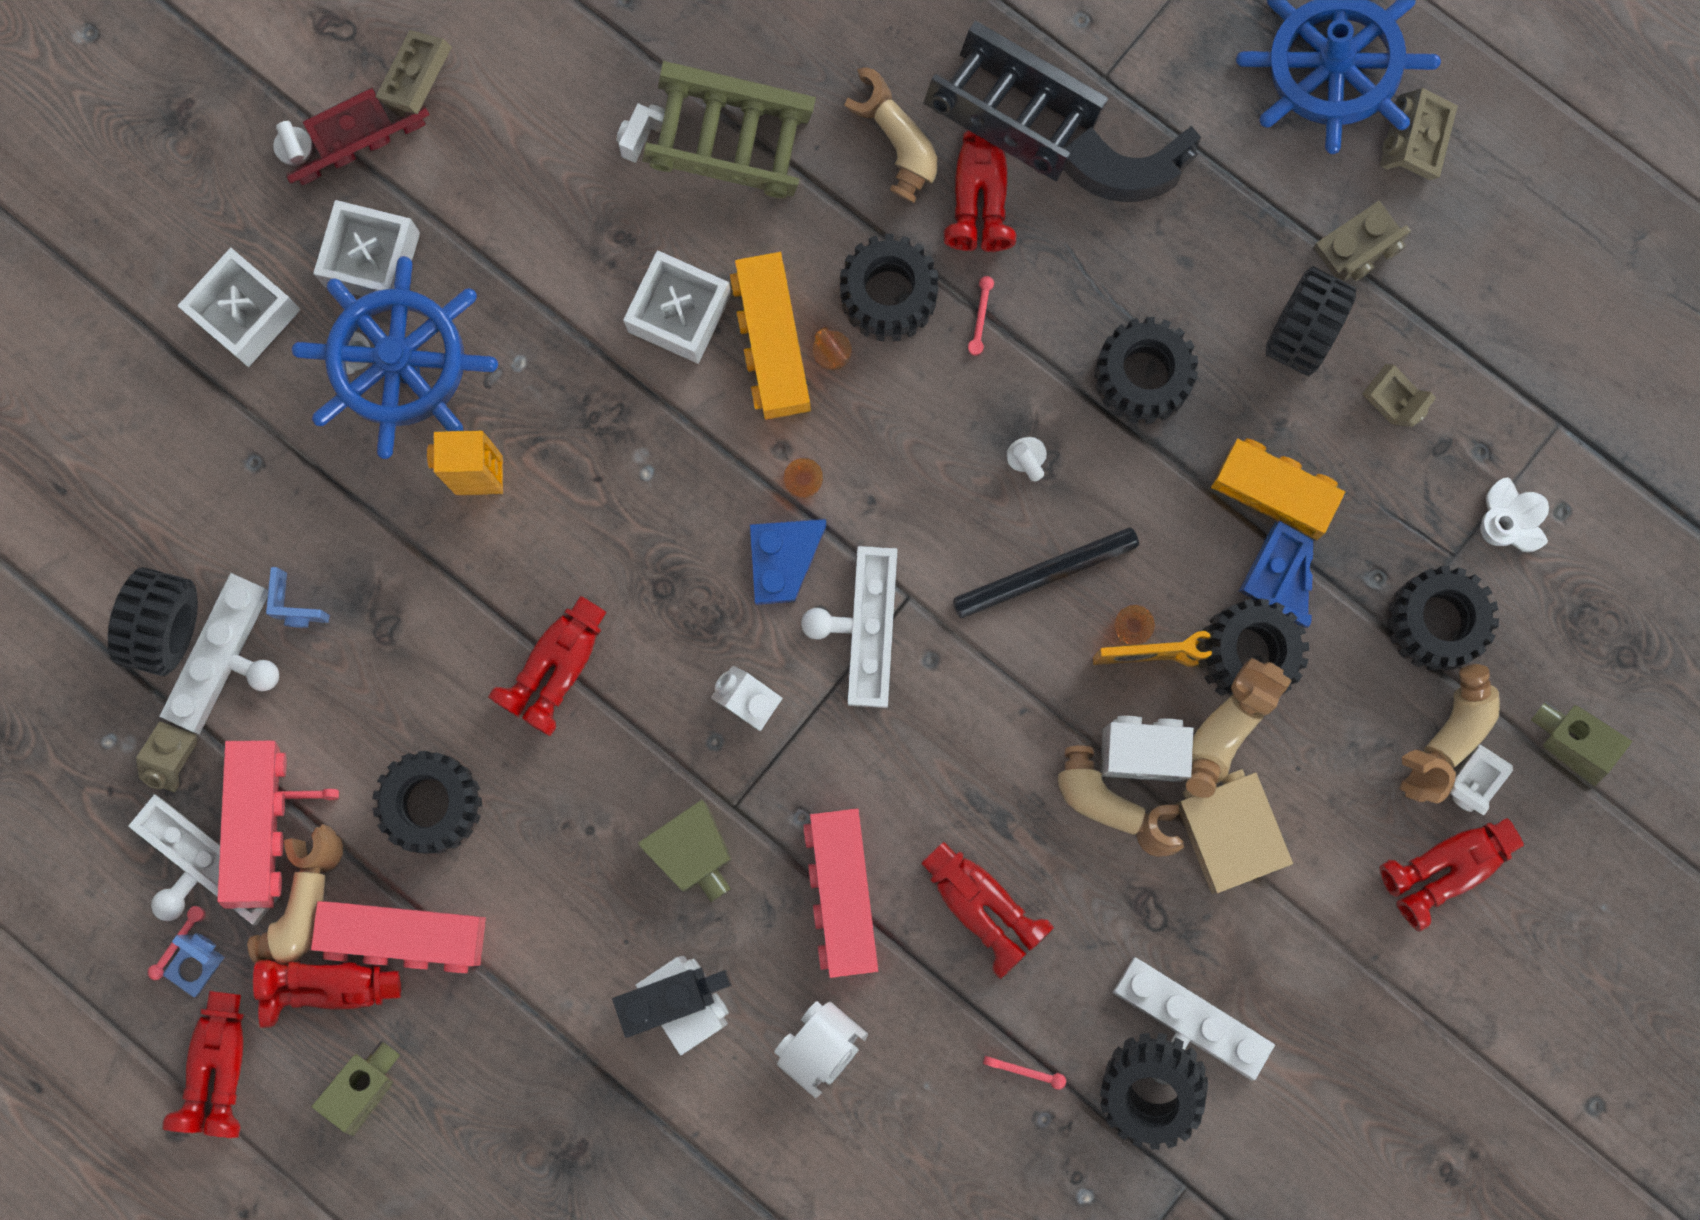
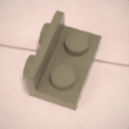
M409 30L376 98L396 115L404 116L406 111L418 114L452 46L442 38Z
M1424 88L1401 94L1397 97L1394 104L1409 117L1410 125L1405 130H1398L1390 123L1388 135L1382 146L1383 154L1380 166L1385 169L1401 166L1428 180L1440 178L1458 106Z
M1379 200L1319 240L1313 248L1336 278L1345 282L1352 277L1356 282L1375 268L1372 264L1374 261L1382 256L1389 260L1406 247L1404 240L1411 233V230L1407 225L1400 229Z

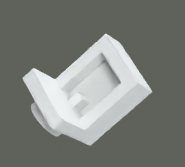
M639 103L637 104L630 121L624 120L617 133L616 141L619 142L623 158L636 163L651 129L657 132L661 131L665 109L656 105H649L648 108Z
M732 666L729 671L719 677L715 684V692L711 696L712 700L724 706L759 731L762 730L783 699L753 676L735 666Z
M1479 744L1456 772L1455 783L1450 792L1453 795V801L1468 812L1476 810L1485 815L1489 809V801L1512 773L1513 765Z

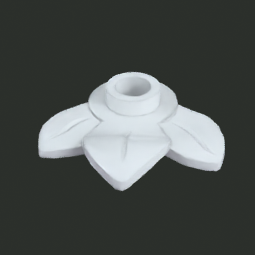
M1508 477L1496 482L1486 495L1488 512L1483 516L1480 527L1483 538L1495 546H1508L1512 544L1523 552H1534L1547 544L1548 540L1545 534L1538 527L1548 515L1549 504L1547 499L1535 492H1525L1519 495L1515 485ZM1499 522L1504 525L1505 530L1501 528Z

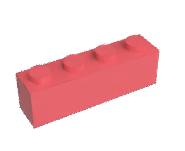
M225 741L217 901L224 909L274 908V897L281 896L282 876L281 872H275L276 856H282L283 833L277 832V816H284L285 795L284 792L278 791L279 777L286 776L287 760L286 753H280V749L275 741Z
M859 809L810 814L811 823L803 824L806 848H814L816 864H808L811 889L819 888L821 904L813 905L816 929L824 928L826 944L818 946L821 970L829 969L830 978L878 972Z
M317 901L311 950L323 951V959L347 961L348 954L363 955V963L388 965V958L404 959L403 967L428 969V963L434 962L444 963L443 971L468 973L469 966H480L486 917Z

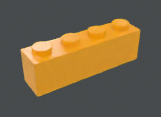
M776 252L735 260L737 273L730 274L734 297L742 296L744 310L737 311L741 335L749 333L751 348L744 349L748 372L756 371L758 385L751 386L755 410L763 408L765 420L810 412V399L782 253Z

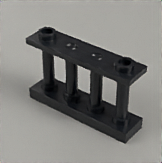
M975 21L968 30L960 56L965 58V61L950 81L937 74L932 77L923 104L1017 158L1038 173L1044 174L1057 182L1070 155V152L1064 150L1063 147L1079 125L1086 130L1090 127L1094 129L1109 98ZM979 67L999 78L983 101L962 90ZM1012 86L1032 97L1016 121L996 110ZM1045 106L1065 117L1050 140L1029 129Z

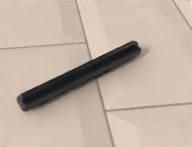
M1126 528L959 595L953 599L954 609L959 618L967 617L1134 550L1139 546V539L1133 528Z

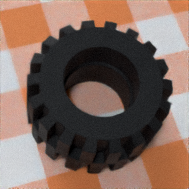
M885 234V240L878 241L876 235L869 238V245L864 246L862 242L855 247V254L853 256L848 254L845 259V268L841 269L840 298L844 314H848L849 322L853 327L857 325L860 327L861 334L866 337L870 333L875 334L877 341L884 342L885 336H892V342L900 341L902 334L907 333L908 337L916 334L917 327L924 328L928 323L929 315H933L938 295V272L934 270L932 257L924 255V247L919 243L913 247L910 245V238L902 236L901 241H894V234ZM881 272H896L903 275L910 282L912 293L905 301L897 305H882L872 300L867 294L865 288L868 281Z
M1314 266L1305 271L1268 339L1266 356L1308 377L1316 372L1327 356L1356 299V287Z
M1146 317L1143 323H1139L1138 318L1129 320L1126 327L1122 324L1114 330L1113 335H1109L1104 342L1095 368L1094 378H1097L1095 387L1098 394H1103L1102 402L1106 408L1112 405L1116 409L1114 415L1120 419L1125 414L1130 417L1129 422L1136 424L1139 419H1145V424H1152L1157 418H1161L1163 421L1169 418L1173 411L1177 412L1193 389L1192 387L1198 375L1195 369L1199 364L1198 356L1192 355L1194 345L1191 340L1185 342L1182 339L1185 332L1178 327L1175 332L1169 329L1171 322L1163 319L1161 325L1155 324V317ZM1136 353H1148L1156 356L1166 367L1168 373L1166 384L1157 389L1137 387L1125 374L1123 366L1125 359Z
M1440 566L1435 570L1431 568L1406 582L1403 587L1399 588L1394 595L1396 599L1390 603L1388 611L1392 612V617L1387 619V628H1393L1394 634L1389 636L1392 644L1398 642L1402 647L1398 653L1403 658L1407 656L1413 658L1411 664L1417 667L1425 665L1429 671L1440 669L1447 671L1467 664L1487 651L1485 647L1492 644L1496 636L1492 634V630L1499 626V618H1493V612L1499 609L1497 601L1490 603L1487 596L1493 593L1489 586L1482 589L1478 585L1482 580L1476 574L1467 577L1465 575L1467 570L1460 567L1450 570V566ZM1432 597L1443 598L1452 603L1458 610L1461 617V630L1454 641L1438 639L1427 629L1424 623L1423 610L1428 599Z
M145 567L136 569L120 589L111 612L108 626V652L112 662L159 676H167L172 672L183 658L195 628L198 599L194 582L191 579Z
M1261 598L1255 601L1252 599L1242 601L1215 614L1209 620L1211 625L1204 627L1202 630L1208 632L1210 638L1198 643L1197 648L1200 652L1212 651V655L1208 658L1198 661L1200 669L1206 667L1209 672L1204 677L1208 684L1215 682L1218 685L1215 692L1221 696L1226 694L1233 695L1231 690L1232 684L1243 667L1237 655L1236 644L1242 630L1249 629L1258 633L1266 642L1269 651L1268 662L1283 669V675L1292 680L1283 694L1291 690V684L1298 683L1303 676L1298 671L1307 668L1309 660L1302 657L1303 652L1309 651V642H1302L1301 635L1306 634L1303 625L1296 627L1293 623L1298 617L1293 612L1282 613L1284 605L1278 602L1269 605V599Z
M418 751V754L414 755L408 753L401 756L402 760L400 762L393 761L387 766L390 770L387 775L381 774L377 780L381 784L379 791L373 792L372 799L377 800V807L372 809L374 817L379 818L381 822L377 825L381 833H386L389 836L388 840L394 845H399L402 849L410 852L423 854L444 853L449 848L455 849L461 845L460 841L463 838H469L474 832L471 830V827L474 823L478 824L481 816L477 814L478 807H482V798L478 797L477 793L480 787L478 782L471 777L472 772L467 767L461 765L459 761L437 752ZM427 779H434L441 782L447 790L449 798L448 809L438 823L431 827H421L413 822L408 813V797L418 783Z
M1150 1033L1140 1034L1138 1042L1131 1037L1125 1040L1123 1049L1118 1046L1113 1052L1111 1060L1108 1061L1100 1091L1102 1113H1108L1106 1122L1110 1128L1118 1126L1117 1135L1123 1140L1128 1136L1133 1138L1134 1146L1141 1148L1142 1142L1149 1143L1150 1150H1159L1161 1143H1166L1167 1147L1171 1148L1177 1146L1178 1137L1184 1142L1191 1137L1192 1128L1197 1130L1201 1124L1208 1090V1077H1205L1206 1068L1202 1061L1196 1062L1197 1053L1192 1047L1185 1051L1183 1049L1184 1041L1175 1038L1174 1042L1167 1041V1034L1158 1033L1157 1039H1151ZM1142 1078H1158L1167 1082L1175 1090L1177 1097L1163 1104L1150 1103L1139 1097L1131 1084Z

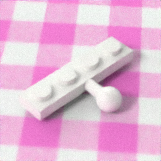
M858 546L853 618L831 617L822 608H812L802 617L801 627L809 638L823 639L830 632L852 634L848 706L888 708L897 564L896 548Z
M230 573L160 717L191 732L200 734L231 670L246 676L249 685L257 691H268L276 686L279 680V670L274 663L268 660L252 662L239 656L268 597L269 590Z
M154 794L128 827L185 871L171 889L159 891L152 899L151 908L153 914L160 920L172 921L183 913L185 908L184 898L197 882L201 883L218 897L220 844L162 798ZM274 897V903L279 897ZM235 908L233 910L252 925H257L270 908Z
M1136 957L1132 958L1112 992L1174 1031L1175 1035L1171 1042H1174L1175 1038L1184 1041V1050L1189 1042L1250 1080H1256L1275 1046L1269 1040ZM1153 1078L1156 1082L1160 1084H1168L1167 1082L1161 1079Z

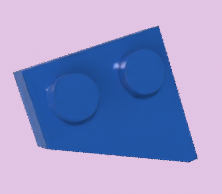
M826 519L750 525L756 605L796 601L821 537L825 533Z
M1281 521L1274 522L1239 592L1253 600L1260 598L1269 599V605L1276 602L1284 605L1282 613L1293 612L1298 617L1293 623L1308 628L1312 621V615H1308L1309 591H1312L1313 575L1310 571V563L1313 560V540Z

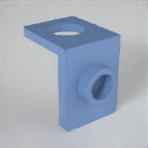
M271 567L267 615L275 619L284 620V626L295 628H308L309 622L329 623L330 615L322 610L284 607L287 573L278 567Z
M202 934L176 935L172 943L181 949L163 976L191 996L197 997L225 957L215 951L216 944ZM190 957L195 958L202 964V974L193 982L185 980L180 973L181 964Z

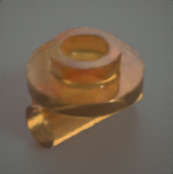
M824 327L814 335L816 340L813 344V356L818 365L827 370H837L849 362L852 347L849 339L843 333L829 331L827 327Z

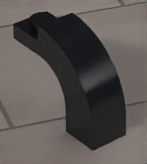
M1190 126L1159 152L1148 157L1131 158L1113 151L1096 131L1090 127L1064 148V150L1070 152V155L1063 170L1083 189L1101 198L1118 202L1144 201L1160 196L1177 185L1182 174L1180 170L1190 164L1198 155L1196 149L1201 136Z

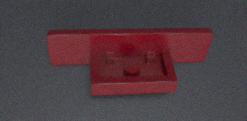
M373 87L303 121L321 157L287 173L286 177L290 184L297 180L301 186L308 184L322 176L319 169L331 163L334 164L336 169L357 159L354 152L366 146L369 147L370 151H374L391 142L389 135L403 129L405 134H409L426 125L423 118L430 114L426 106H423L418 114L410 112L391 122L381 102L376 98Z

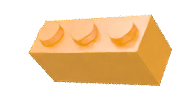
M484 431L434 432V444H428L427 447L429 469H434L437 477L455 495L503 494V455Z
M1237 438L1231 446L1211 488L1277 521H1281L1315 540L1322 537L1326 533L1346 491L1337 488L1338 483L1326 475L1316 474V476H1313L1301 470L1302 465L1294 459L1286 456H1281L1279 459L1265 452L1266 447L1255 440L1246 438L1242 441Z

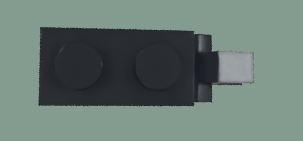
M701 967L696 970L690 969L616 996L612 998L624 1036L628 1038L706 1009V1006L714 1004L711 993L732 985L726 970L705 977Z

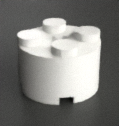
M816 1001L801 1019L805 1023L804 1027L796 1036H793L791 1033L788 1034L774 1052L780 1057L777 1066L814 1098H817L822 1093L817 1086L821 1082L824 1083V1081L830 1086L856 1055L859 1049L853 1044L858 1036L863 1041L868 1037L866 1031L832 1002L822 1006Z

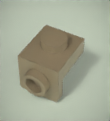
M1385 364L1362 393L1390 424L1413 427L1421 422L1428 414V408L1436 399L1430 391L1418 390L1392 364Z
M159 721L136 757L139 779L153 789H166L176 792L180 785L178 774L197 745L196 734Z

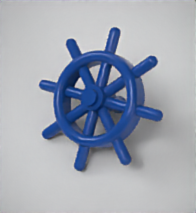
M1267 0V4L1284 20L1274 38L1272 51H1242L1236 56V63L1240 67H1271L1272 80L1281 99L1260 116V124L1263 127L1269 128L1290 110L1307 120L1325 124V149L1329 154H1336L1341 149L1342 125L1364 120L1378 111L1398 130L1407 129L1410 125L1409 117L1391 101L1401 83L1404 69L1435 70L1441 64V58L1437 54L1406 53L1405 41L1396 21L1415 5L1416 0H1397L1386 10L1369 0H1312L1298 9H1295L1287 0ZM1332 20L1327 30V38L1313 26L1323 21ZM1348 20L1358 22L1366 27L1353 37L1354 28ZM1300 35L1317 52H1289L1293 42ZM1377 37L1382 40L1387 50V53H1359ZM1289 68H1316L1298 84L1289 72ZM1359 69L1387 70L1381 81L1375 85ZM1348 81L1362 96L1343 101L1344 82ZM1323 82H1329L1328 101L1310 95Z
M402 256L397 260L394 289L375 291L356 300L339 279H330L327 282V290L344 311L333 324L327 343L297 342L291 349L292 354L297 358L325 360L328 378L337 394L313 414V423L317 426H324L346 407H349L362 418L380 424L377 454L382 459H388L393 454L396 426L415 424L434 415L447 431H463L462 423L446 406L461 382L463 370L494 372L498 368V361L492 356L464 354L460 333L452 321L476 301V292L470 288L464 289L441 308L430 298L410 291L413 263L407 256ZM392 310L389 336H387L372 317L381 312ZM408 311L416 312L428 318L427 321L405 338ZM360 328L374 344L375 348L348 345L356 330ZM440 331L445 346V353L416 351ZM346 362L373 364L354 381L350 382L346 370ZM420 367L443 369L439 379L432 388L420 375ZM384 377L382 405L372 403L361 397L363 393ZM400 382L408 384L419 399L398 406Z

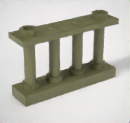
M663 61L658 89L665 90V93L668 95L658 145L646 142L642 162L650 163L649 166L662 172H671L673 169L762 189L766 195L774 198H786L787 195L793 197L800 178L788 176L787 173L796 128L801 123L808 124L813 113L816 97ZM688 96L703 99V102L706 104L696 154L673 149L683 98ZM726 105L741 108V111L744 113L734 163L711 158L721 107ZM764 114L779 117V120L782 122L772 172L749 166L759 116Z

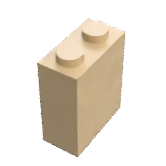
M1243 769L1228 774L1226 779L1221 781L1223 785L1216 788L1213 796L1201 798L1192 795L1186 790L1183 791L1185 800L1175 803L1179 805V814L1211 894L1220 893L1293 864L1257 773L1245 776Z

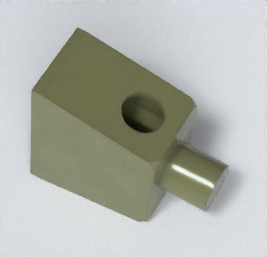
M1545 701L1531 719L1532 722L1550 734L1543 744L1544 748L1594 787L1612 770L1633 742L1577 705H1574L1564 715ZM1569 732L1575 734L1578 740L1572 738Z
M704 800L699 801L638 842L646 854L683 892L699 884L712 903L731 890L719 869L732 861L709 806Z
M383 1041L379 1042L366 1060L355 1054L311 1107L341 1131L354 1136L392 1086L393 1081L385 1076V1074L400 1057V1054ZM363 1075H369V1086L365 1090L358 1091L357 1082L359 1078Z

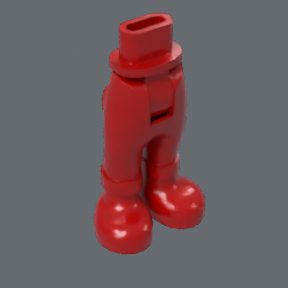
M969 130L963 134V145L956 164L955 219L957 223L947 226L943 231L944 243L951 248L962 251H973L977 248L978 191L982 189L984 200L982 219L984 226L981 249L985 252L1007 250L1015 246L1017 234L1012 227L1002 223L1006 219V210L1004 208L1008 186V168L1005 151Z
M580 596L571 610L566 608L564 611L565 616L562 615L541 636L531 651L522 672H519L515 678L517 683L510 688H493L488 698L519 718L525 710L532 693L539 687L543 677L552 666H555V670L546 686L539 693L540 697L526 710L521 718L527 724L550 737L556 729V721L553 718L554 707H559L564 700V695L575 683L588 662L596 636L602 631L598 626L607 612Z
M1506 818L1495 825L1486 823L1480 828L1469 829L1451 836L1432 847L1422 856H1417L1410 860L1408 865L1402 866L1395 860H1388L1380 865L1379 871L1389 894L1398 897L1408 891L1418 881L1423 882L1430 878L1431 875L1447 867L1451 868L1449 873L1434 882L1428 883L1422 890L1407 895L1396 902L1397 908L1406 921L1416 931L1421 932L1431 924L1432 919L1429 910L1432 906L1439 907L1446 900L1461 895L1487 880L1504 862L1511 860V853L1523 847L1524 843L1513 823Z
M943 842L921 864L933 876L930 881L933 884L938 882L936 884L937 889L951 912L967 929L982 940L981 942L987 949L992 948L995 955L992 970L1001 980L1026 956V953L1004 934L1005 931L991 919L983 909V906L989 907L1008 929L1011 928L1029 952L1055 927L1047 919L1033 920L1024 916L1026 911L1014 902L1005 888L991 874L971 860L963 859L964 854L961 851L956 854Z
M270 960L256 961L253 972V993L255 1000H259L260 1028L275 1026L281 1010L288 1005H291L292 1008L307 1006L342 1010L370 1007L374 1005L375 1001L376 1005H382L383 999L401 998L399 971H382L381 966L371 965L370 968L359 966L357 963L352 962L341 965L300 964V962H289L287 966Z
M209 991L207 1007L200 1011V1014L207 1017L201 1016L199 1018L188 1049L186 1086L182 1096L185 1102L180 1110L171 1112L164 1117L163 1130L183 1133L203 1132L207 1136L239 1138L241 1127L239 1121L233 1116L231 1105H235L237 1100L236 1091L243 1056L241 1021L244 1018V1014L239 1013L240 994ZM215 1068L214 1091L211 1096L212 1108L210 1115L205 1120V1102L208 1100L209 1093L208 1086L212 1069Z

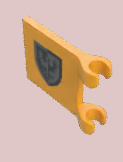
M1199 631L1183 642L1100 648L1093 656V665L1173 659L1185 666L1194 667L1199 665V660L1206 659L1212 655V651L1200 652L1196 648L1198 643H1201L1197 639H1208L1210 634L1206 631Z

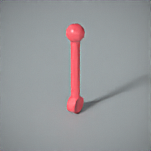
M984 276L979 281L982 291L974 338L968 345V351L973 356L980 355L984 349L981 337L989 291L994 287V280L989 276Z
M324 789L323 791H278L284 792L285 799H339V790Z
M193 906L188 910V920L177 935H187L195 922H201L205 918V911L202 907ZM171 943L158 963L148 969L150 979L159 980L163 977V968L178 946Z
M984 1057L983 1064L1051 1083L1054 1089L1060 1090L1066 1085V1078L1060 1073L1049 1075L992 1057Z

